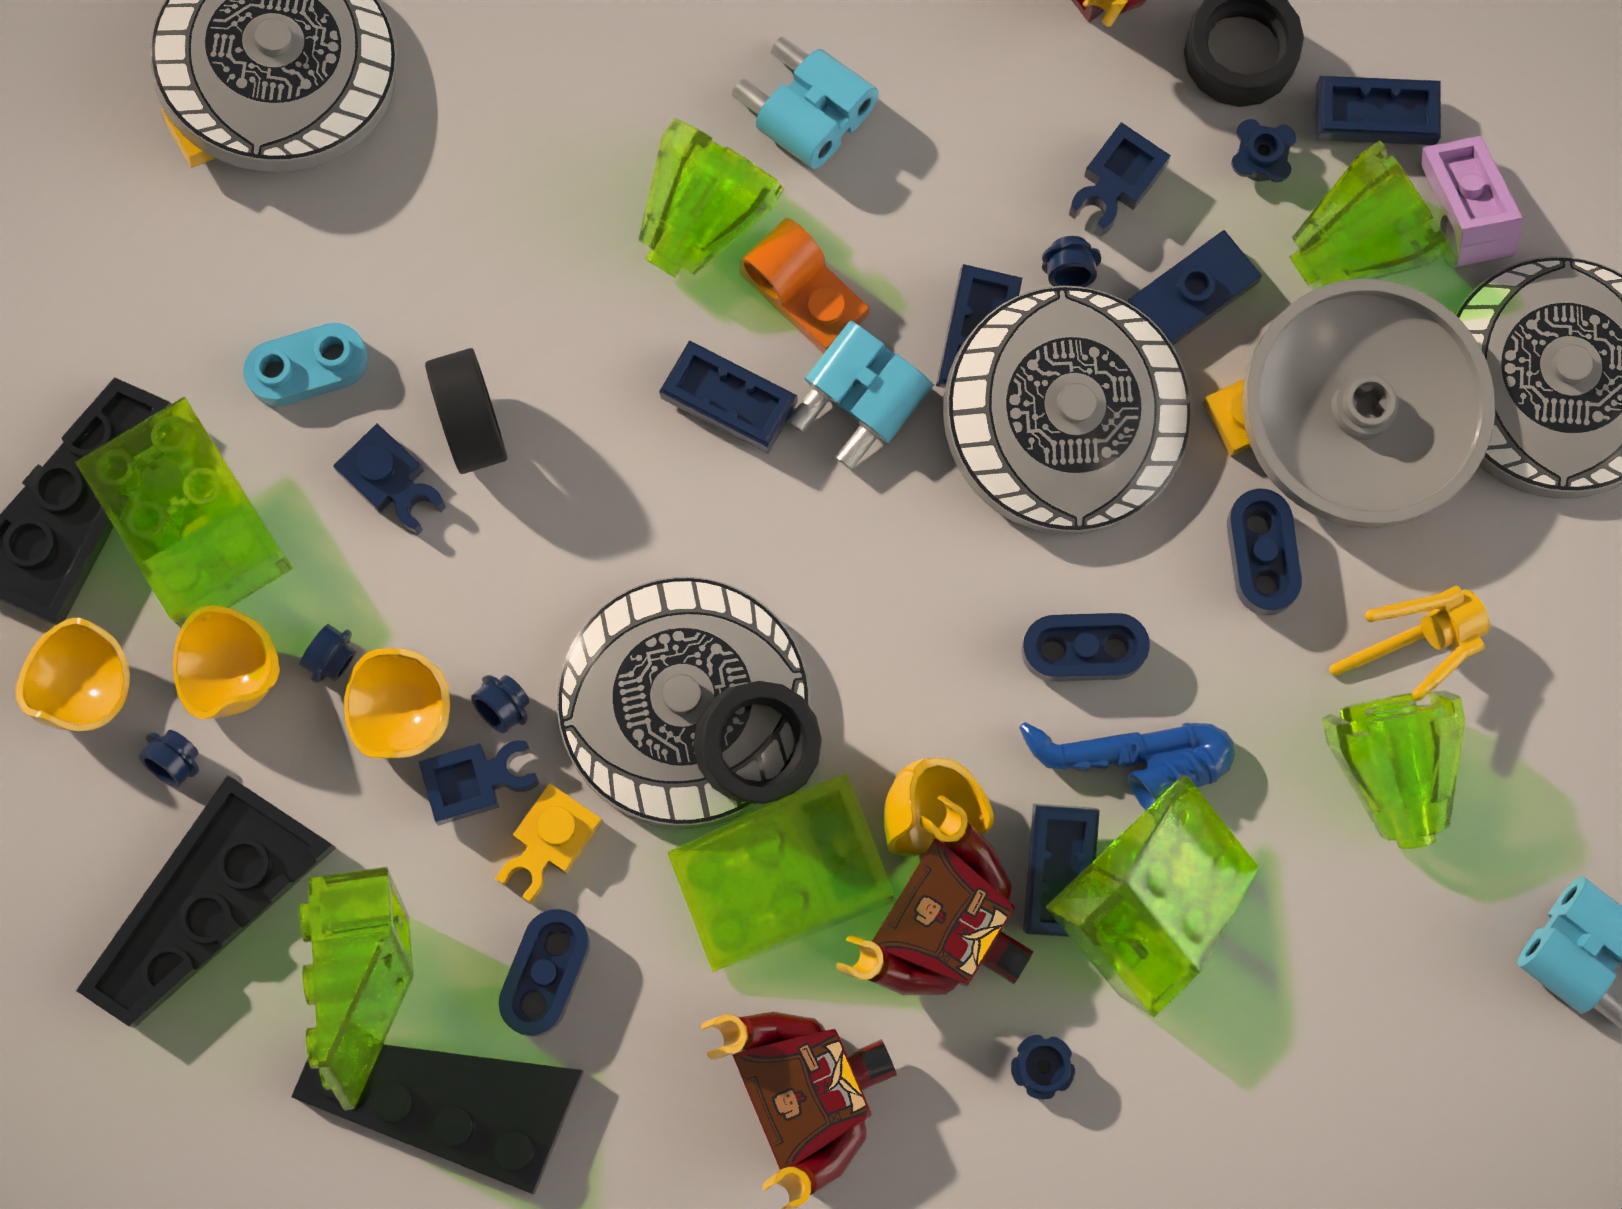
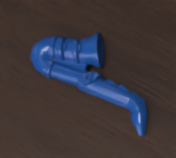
M1026 722L1019 726L1023 739L1033 756L1049 769L1067 770L1072 768L1078 771H1088L1090 767L1107 769L1110 764L1117 763L1118 767L1134 766L1136 762L1145 763L1147 769L1133 771L1128 774V783L1139 804L1156 820L1164 816L1166 808L1178 796L1203 785L1217 782V779L1230 770L1235 757L1234 742L1228 733L1208 723H1184L1182 727L1145 734L1134 732L1061 745L1053 743L1044 731Z

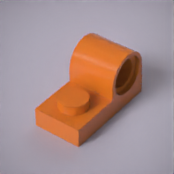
M784 218L740 261V275L823 354L850 320L859 325L869 316V307L825 266L824 254L815 240L805 229L790 218Z

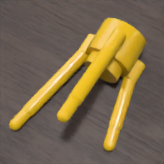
M1457 585L1436 595L1370 609L1365 613V619L1368 622L1428 612L1427 615L1422 617L1420 625L1332 664L1329 667V672L1333 676L1340 675L1426 638L1435 649L1442 650L1446 648L1453 652L1413 690V699L1420 701L1447 678L1466 658L1485 649L1484 642L1480 637L1487 634L1490 628L1487 610L1476 594L1470 590H1461Z

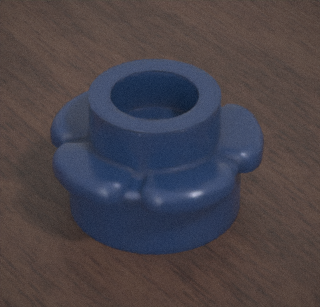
M1065 236L1054 241L1051 247L1044 251L1042 254V270L1048 274V281L1053 287H1087L1097 277L1096 267L1101 262V253L1097 248H1091V244L1082 237Z
M327 624L315 636L299 663L300 666L313 674L311 681L317 683L326 676L336 681L345 672L357 650L349 646L350 638L352 637L350 630L346 629L342 633L330 624Z
M485 675L482 678L483 683L481 687L471 695L472 703L480 716L500 733H506L517 723L524 725L528 721L527 712L524 708L529 704V698L523 688L507 675L500 679L492 675Z
M168 730L164 736L153 732L146 736L149 744L139 754V759L161 781L172 787L179 788L188 776L194 777L199 772L198 764L194 760L199 752L183 735L176 731Z
M1033 1035L1019 1044L1017 1048L1019 1054L1011 1061V1074L1015 1083L1018 1086H1024L1030 1097L1039 1100L1050 1099L1054 1097L1056 1091H1064L1069 1088L1074 1080L1075 1067L1071 1064L1070 1060L1072 1052L1064 1041L1057 1037L1044 1039L1041 1035ZM1041 1060L1049 1064V1070L1046 1073H1041L1037 1069V1064Z

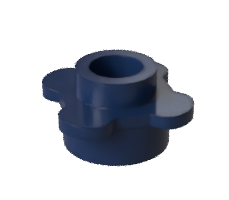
M1247 119L1241 122L1236 130V136L1240 140L1239 149L1231 161L1234 172L1239 176L1248 177L1255 181L1271 180L1277 183L1286 180L1292 170L1288 162L1289 149L1296 142L1294 130L1287 125H1279L1276 128L1260 126L1254 119ZM1261 146L1267 147L1269 154L1261 155L1258 148Z

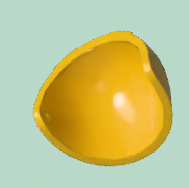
M209 605L195 610L183 623L174 648L173 675L178 697L184 708L192 716L199 719H210L243 713L256 706L267 695L269 690L274 688L280 671L277 651L269 633L253 618H249L231 608Z
M71 618L62 621L46 632L31 649L16 683V701H18L21 710L25 714L45 726L70 731H90L100 728L119 713L127 698L130 673L126 656L114 637L96 624L81 618Z
M402 648L371 650L358 660L346 686L344 714L350 738L361 753L371 758H406L420 754L440 740L448 726L450 713L449 686L440 668L420 653Z
M940 757L922 758L910 763L897 774L888 792L884 807V830L890 853L900 856L925 855L936 837L921 827L919 819L921 816H924L935 825H939L944 821L947 810L945 805L937 800L939 796H944L962 807L967 815V822L981 835L992 828L994 814L990 802L982 787L967 768L953 759Z

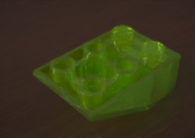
M185 396L75 462L167 615L180 628L195 610L209 605L230 608L294 569L260 512Z
M847 773L788 795L667 852L713 973L892 904L895 895Z
M1183 774L1054 898L1046 908L1119 997L1154 1018L1201 972L1259 866L1190 778Z
M388 867L308 878L309 902L300 903L299 922L302 938L305 943L312 942L313 964L303 965L302 969L305 999L308 1005L315 1004L316 1027L307 1028L308 1061L311 1069H320L324 1090L332 1089L344 1111L355 1108L414 976L410 918Z

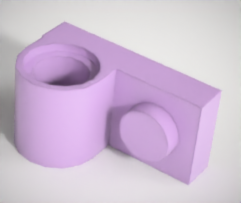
M1482 136L1423 147L1421 167L1441 206L1439 237L1442 252L1448 265L1452 268L1515 255L1523 217Z

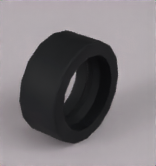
M1204 0L1193 15L1185 43L1184 56L1188 74L1202 92L1217 102L1238 107L1264 103L1279 94L1294 74L1304 41L1300 17L1288 0ZM1238 16L1257 20L1268 27L1277 39L1279 46L1277 59L1268 70L1261 73L1246 75L1228 70L1219 64L1209 51V35L1216 23L1225 18Z
M468 348L426 361L425 368L448 446L459 473L465 474L505 462L507 460V453L474 349Z
M755 681L729 687L708 702L696 723L693 747L698 768L713 789L733 801L766 804L786 799L807 784L819 763L822 738L817 717L802 696L783 684ZM754 704L769 706L781 713L791 726L794 738L792 757L785 769L773 778L762 781L744 779L733 772L723 759L720 746L722 729L729 717L740 708Z

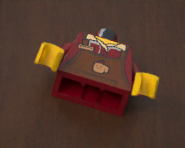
M939 796L937 800L944 804L947 810L946 818L941 824L935 825L924 816L920 817L919 824L936 838L928 848L874 939L869 941L857 936H848L846 941L858 945L860 958L852 967L839 962L836 963L837 970L843 974L861 980H869L903 996L947 995L958 984L967 987L981 964L1012 984H1015L1034 953L1033 950L1001 931L1014 911L1015 906L1009 901L1012 884L994 848L967 822V815L962 807L944 796Z
M774 1011L743 1017L724 1014L703 1022L701 1030L714 1027L722 1033L724 1039L723 1047L706 1052L707 1056L710 1059L717 1060L733 1054L734 1061L780 1171L763 1183V1191H766L774 1184L783 1186L789 1194V1203L781 1209H797L809 1199L810 1195L840 1177L865 1142L867 1133L865 1120L871 1117L872 1113L862 1090L897 1076L883 1040L880 1039L846 1054L836 1029L825 1030L824 1026L815 1018Z

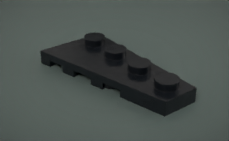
M114 377L61 437L63 443L43 466L38 464L23 480L24 488L0 514V601L55 626L66 620L175 410L170 401Z
M227 775L76 991L128 1027L136 1028L337 847Z
M317 1036L291 1097L528 1193L535 1194L584 1071Z

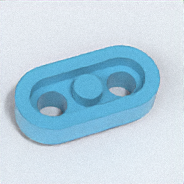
M328 323L261 343L247 356L243 374L247 386L259 401L270 406H285L353 385L366 371L368 352L360 335L353 328L342 323ZM339 344L344 347L342 355L335 360H327L323 357L326 348L330 345ZM281 362L284 364V370L279 376L275 378L264 376V371L270 363Z

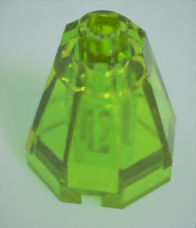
M674 117L660 141L638 241L650 248L644 259L676 278L681 268L695 275L771 211L785 187L776 178L728 147L724 148L712 141V137Z
M1378 141L1355 158L1292 236L1298 251L1291 254L1289 258L1308 287L1317 281L1322 286L1343 280L1378 279L1423 267L1448 253L1449 245L1441 229L1436 233L1433 231L1428 221L1434 217L1397 160L1393 155L1388 157L1386 147L1381 141Z
M1445 690L1430 692L1431 704L1417 705L1412 697V693L1398 694L1346 706L1339 710L1341 718L1333 714L1322 718L1326 742L1379 835L1388 841L1397 840L1398 848L1414 849L1434 844L1437 841L1436 834L1450 827L1465 728V716L1461 696Z

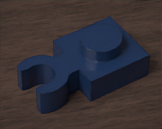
M1121 122L1087 166L1084 177L1094 183L1095 186L1084 187L1076 193L1071 203L1069 216L1075 219L1084 207L1089 205L1097 206L1103 212V216L1097 223L1095 233L1100 237L1105 235L1114 224L1118 209L1117 203L1120 201L1134 210L1166 168L1171 155Z
M378 423L333 465L336 472L379 514L393 501L396 504V513L402 525L413 534L419 535L423 531L419 522L411 516V510L416 503L427 501L440 513L446 508L441 495L435 488L427 484L413 483L424 471L421 464Z
M521 740L509 742L498 751L496 758L486 760L484 749L479 743L418 761L435 823L439 826L500 808L495 792L496 789L506 787L515 792H526L538 786L540 783L536 773L516 777L509 771L510 763L514 758L531 753L528 743Z

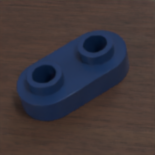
M1262 488L1249 490L1235 501L1227 517V532L1236 592L1242 604L1250 611L1260 615H1275L1286 610L1294 602L1302 586V574L1293 515L1289 504L1280 494ZM1251 516L1262 517L1267 522L1268 531L1263 534L1254 533L1248 527L1247 519ZM1260 576L1271 577L1277 585L1276 593H1262L1256 585V579Z
M1127 614L1048 615L1039 618L1028 628L1022 642L1021 652L1024 664L1028 670L1042 680H1119L1132 676L1142 667L1149 653L1150 641L1145 627L1136 618ZM1111 639L1121 641L1126 647V655L1119 659L1110 657L1105 652L1104 643ZM1055 641L1063 647L1064 656L1059 660H1049L1043 655L1041 646L1045 642Z
M561 909L544 911L533 918L525 930L499 996V1011L502 1019L512 1030L528 1037L545 1035L559 1025L565 1014L590 950L589 933L582 921L573 913ZM554 933H565L570 940L568 950L559 956L551 955L546 947L548 938ZM534 992L542 994L545 998V1008L542 1013L537 1016H527L522 1009L524 998Z

